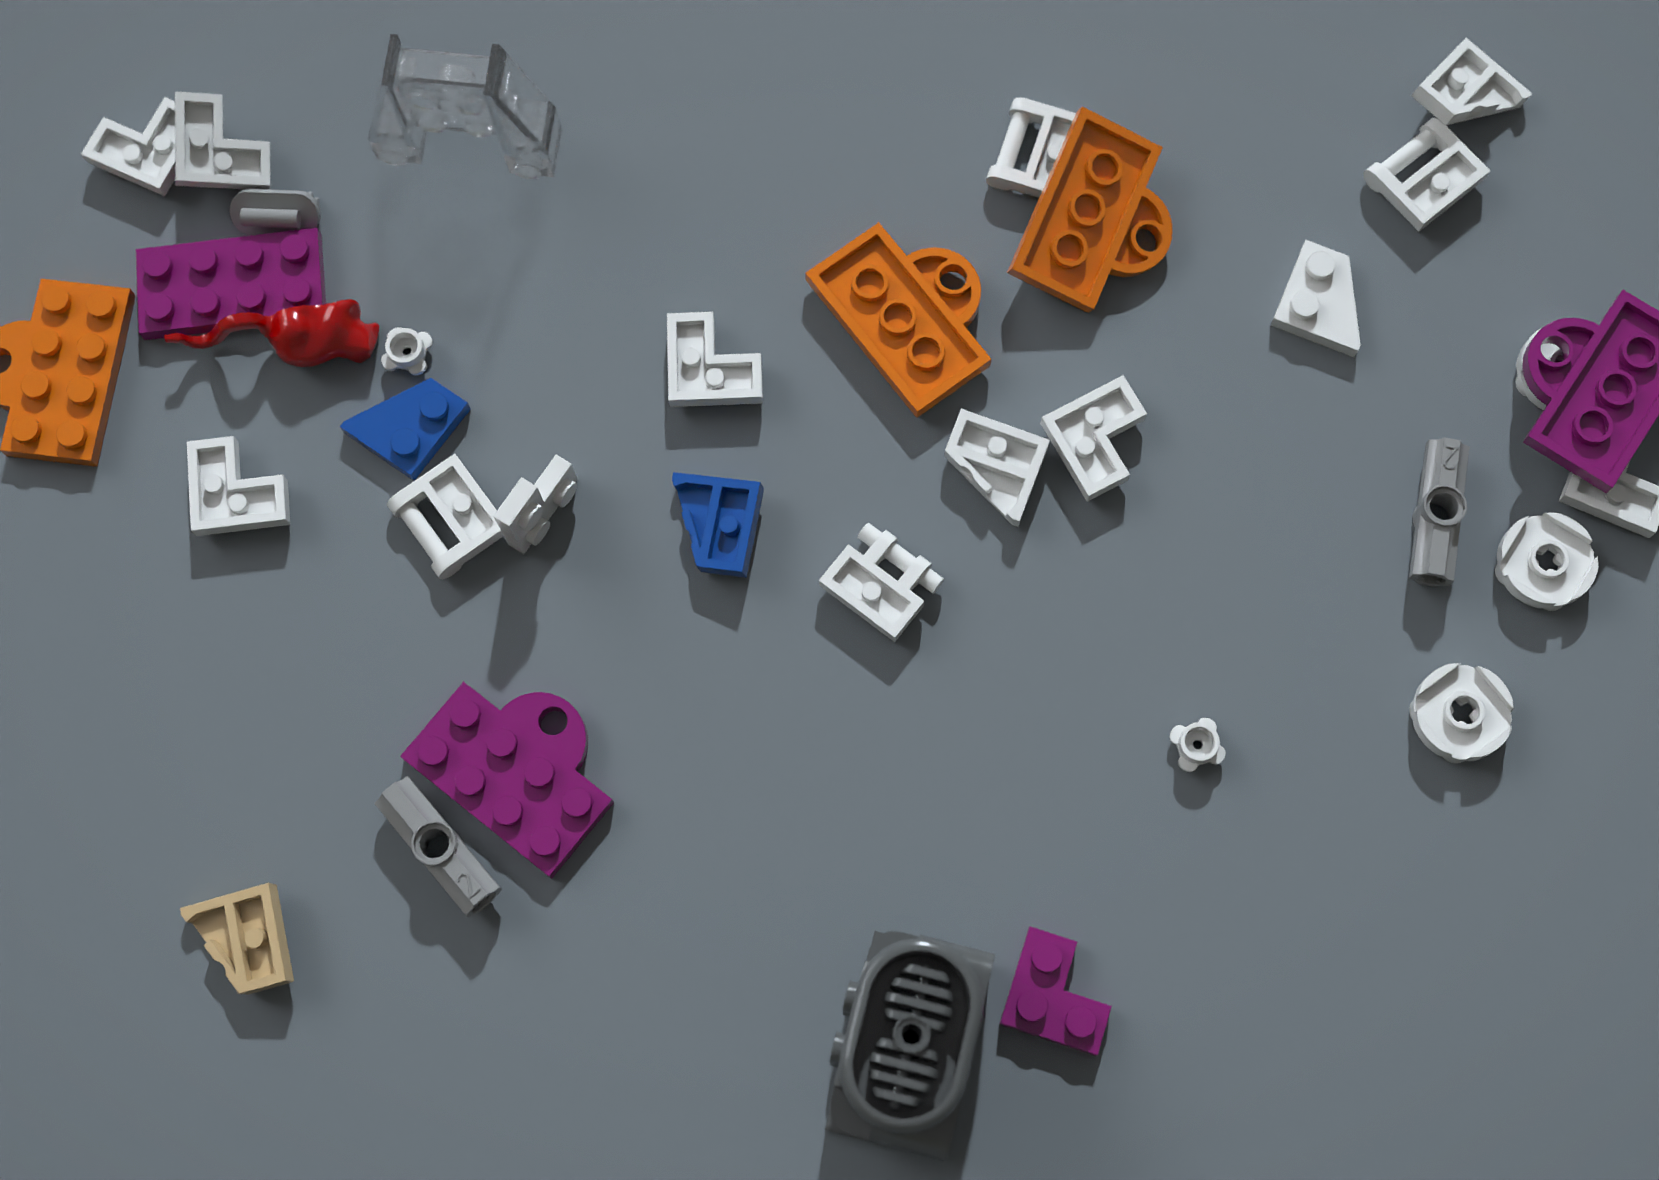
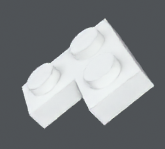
M175 91V186L269 190L270 141L223 139V94Z
M164 97L143 134L103 117L81 155L87 163L165 196L175 180V101Z
M713 312L667 313L668 401L670 407L763 403L761 353L715 355V321Z
M1122 375L1043 416L1040 424L1088 502L1128 481L1130 473L1109 439L1145 421L1147 413L1126 378Z
M234 436L187 441L191 531L196 536L291 525L288 480L283 474L241 479L239 442Z
M556 454L534 485L524 478H520L493 516L508 545L525 554L531 544L536 546L542 541L549 530L550 521L548 520L558 506L565 507L576 492L577 483L575 482L577 481V476L571 463Z
M1628 465L1614 487L1607 494L1572 472L1569 473L1559 502L1647 538L1652 537L1659 526V486L1626 473Z

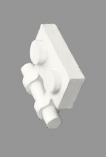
M867 523L857 537L870 547L867 552L862 555L848 544L820 578L819 586L895 642L924 606V600L912 592L914 587L920 584L934 594L942 585L944 578L930 569L932 563L920 555L916 558L897 544V537L887 530L882 533L870 523ZM887 559L903 571L904 574L897 581L878 567L881 561Z

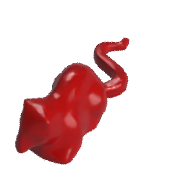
M347 299L324 305L290 307L279 310L271 316L252 312L236 313L221 319L205 335L188 336L182 333L164 335L166 343H181L194 349H205L221 343L231 332L258 329L269 340L278 357L289 365L311 367L339 357L360 364L372 355L376 347L379 324H366L360 319L361 308L356 300Z

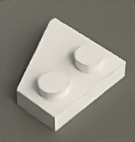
M1465 38L1419 85L1411 96L1443 124L1450 125L1520 108L1532 93L1469 39Z
M1305 240L1271 326L1355 357L1361 343L1349 256Z
M961 409L946 446L944 457L1011 525L1018 527L1050 440Z

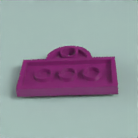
M1622 290L1615 298L1599 325L1581 318H1562L1545 325L1528 344L1522 362L1526 384L1534 396L1546 405L1523 443L1606 494L1614 487L1659 415V311L1625 290ZM1551 343L1558 346L1563 353V361L1551 362L1542 355L1541 345Z
M463 681L400 756L551 879L614 804V801L578 772L585 761L588 751V734L581 716L568 701L550 693L534 692L524 694L513 699L499 710ZM552 711H560L567 715V726L557 735H548L541 729L544 716Z

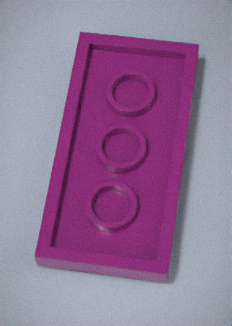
M318 228L135 249L139 334L144 340L164 338V335L173 333L185 335L209 333L221 319L236 313L252 312L271 316L279 310L290 307L326 304L322 235Z

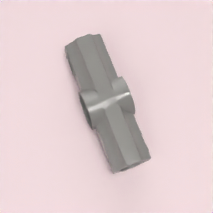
M1444 437L1436 440L1429 439L1425 444L1418 505L1412 514L1415 532L1409 579L1416 581L1420 585L1431 587L1450 586L1454 582L1460 525L1467 511L1464 491L1470 446L1463 444L1461 440ZM1430 505H1438L1444 508L1449 520H1441L1434 516L1430 510Z
M407 776L400 781L394 782L381 793L379 799L374 803L412 849L415 857L426 866L468 918L482 911L494 901L495 897L502 891L501 887L410 777ZM436 836H448L449 846L444 855L438 858H429L427 854L429 842Z

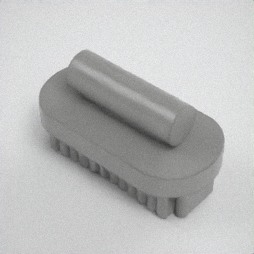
M244 189L233 198L230 205V217L234 226L246 235L317 228L321 218L319 198H314L311 191L307 193L295 190Z

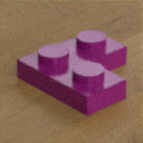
M1029 926L999 1025L1097 1056L1112 1006L1064 990L1077 941Z

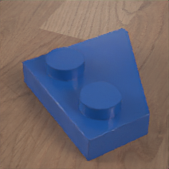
M429 378L345 420L340 425V428L350 438L415 481L471 408L468 402L434 379Z
M673 472L672 481L679 496L683 510L681 513L685 528L690 535L691 549L697 568L704 573L747 578L764 493V487L761 482Z

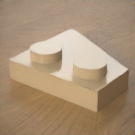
M265 883L180 908L181 916L186 922L192 923L206 941L204 947L215 961L220 962L224 966L226 977L239 994L249 995L294 982L276 884Z

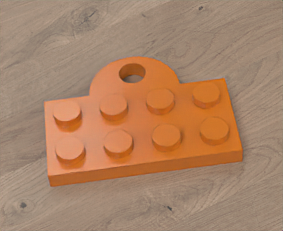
M1082 106L1075 114L1007 273L1089 313L1094 310L1109 274L1117 277H1133L1148 271L1158 264L1166 255L1171 244L1172 221L1163 201L1146 186L1163 147ZM1138 229H1146L1154 235L1156 240L1154 251H1145L1139 247L1136 241Z
M878 222L805 273L806 282L916 418L991 366V357L967 330L979 309L981 284L975 268L962 255L949 249L937 247L920 249L906 255ZM948 272H956L964 277L966 283L960 289L950 290L941 284L940 278Z
M41 278L31 321H15L0 327V356L11 355L12 357L10 367L0 373V408L9 411L0 451L7 457L98 466L136 295L130 288Z

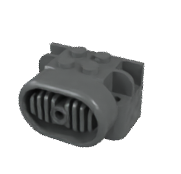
M874 931L859 983L849 981L842 1009L843 1016L849 1017L846 1033L836 1032L831 1051L830 1066L838 1067L825 1130L940 1161L947 1160L982 1021L983 1006L995 953L921 934L920 936H915L897 931H888L886 933ZM907 1033H913L917 1036L918 1041L915 1045H909L903 1041V1036Z

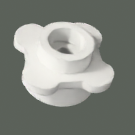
M397 327L392 329L387 335L385 343L386 354L381 358L382 365L388 371L403 369L408 370L415 376L422 374L427 368V364L424 361L426 352L433 345L431 336L426 332L417 333L409 328ZM406 348L411 349V353L408 355L403 354V350Z
M1201 718L1198 722L1192 723L1187 727L1177 725L1171 730L1170 741L1177 746L1180 755L1178 765L1182 770L1193 772L1199 765L1206 763L1218 765L1224 760L1226 752L1224 747L1220 746L1219 735L1216 732L1217 725L1213 720ZM1200 741L1202 748L1195 749L1193 742Z

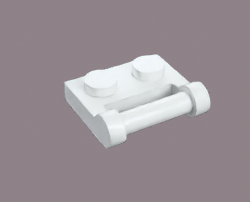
M1015 98L1009 111L1012 119L996 165H992L989 169L986 182L991 187L999 190L1012 189L1039 198L1076 113L1027 98ZM1033 122L1041 124L1026 172L1013 169L1028 124Z
M1432 118L1420 127V134L1383 163L1375 162L1364 171L1363 176L1367 185L1373 191L1382 193L1419 232L1484 181L1490 170L1445 124L1437 118ZM1429 148H1438L1441 151L1439 155L1403 183L1395 177L1396 174Z
M453 454L397 492L387 502V507L396 518L401 517L431 558L433 561L431 568L441 580L454 575L464 563L504 536L493 517L497 510L456 454ZM428 497L460 541L449 550L417 508L418 503Z

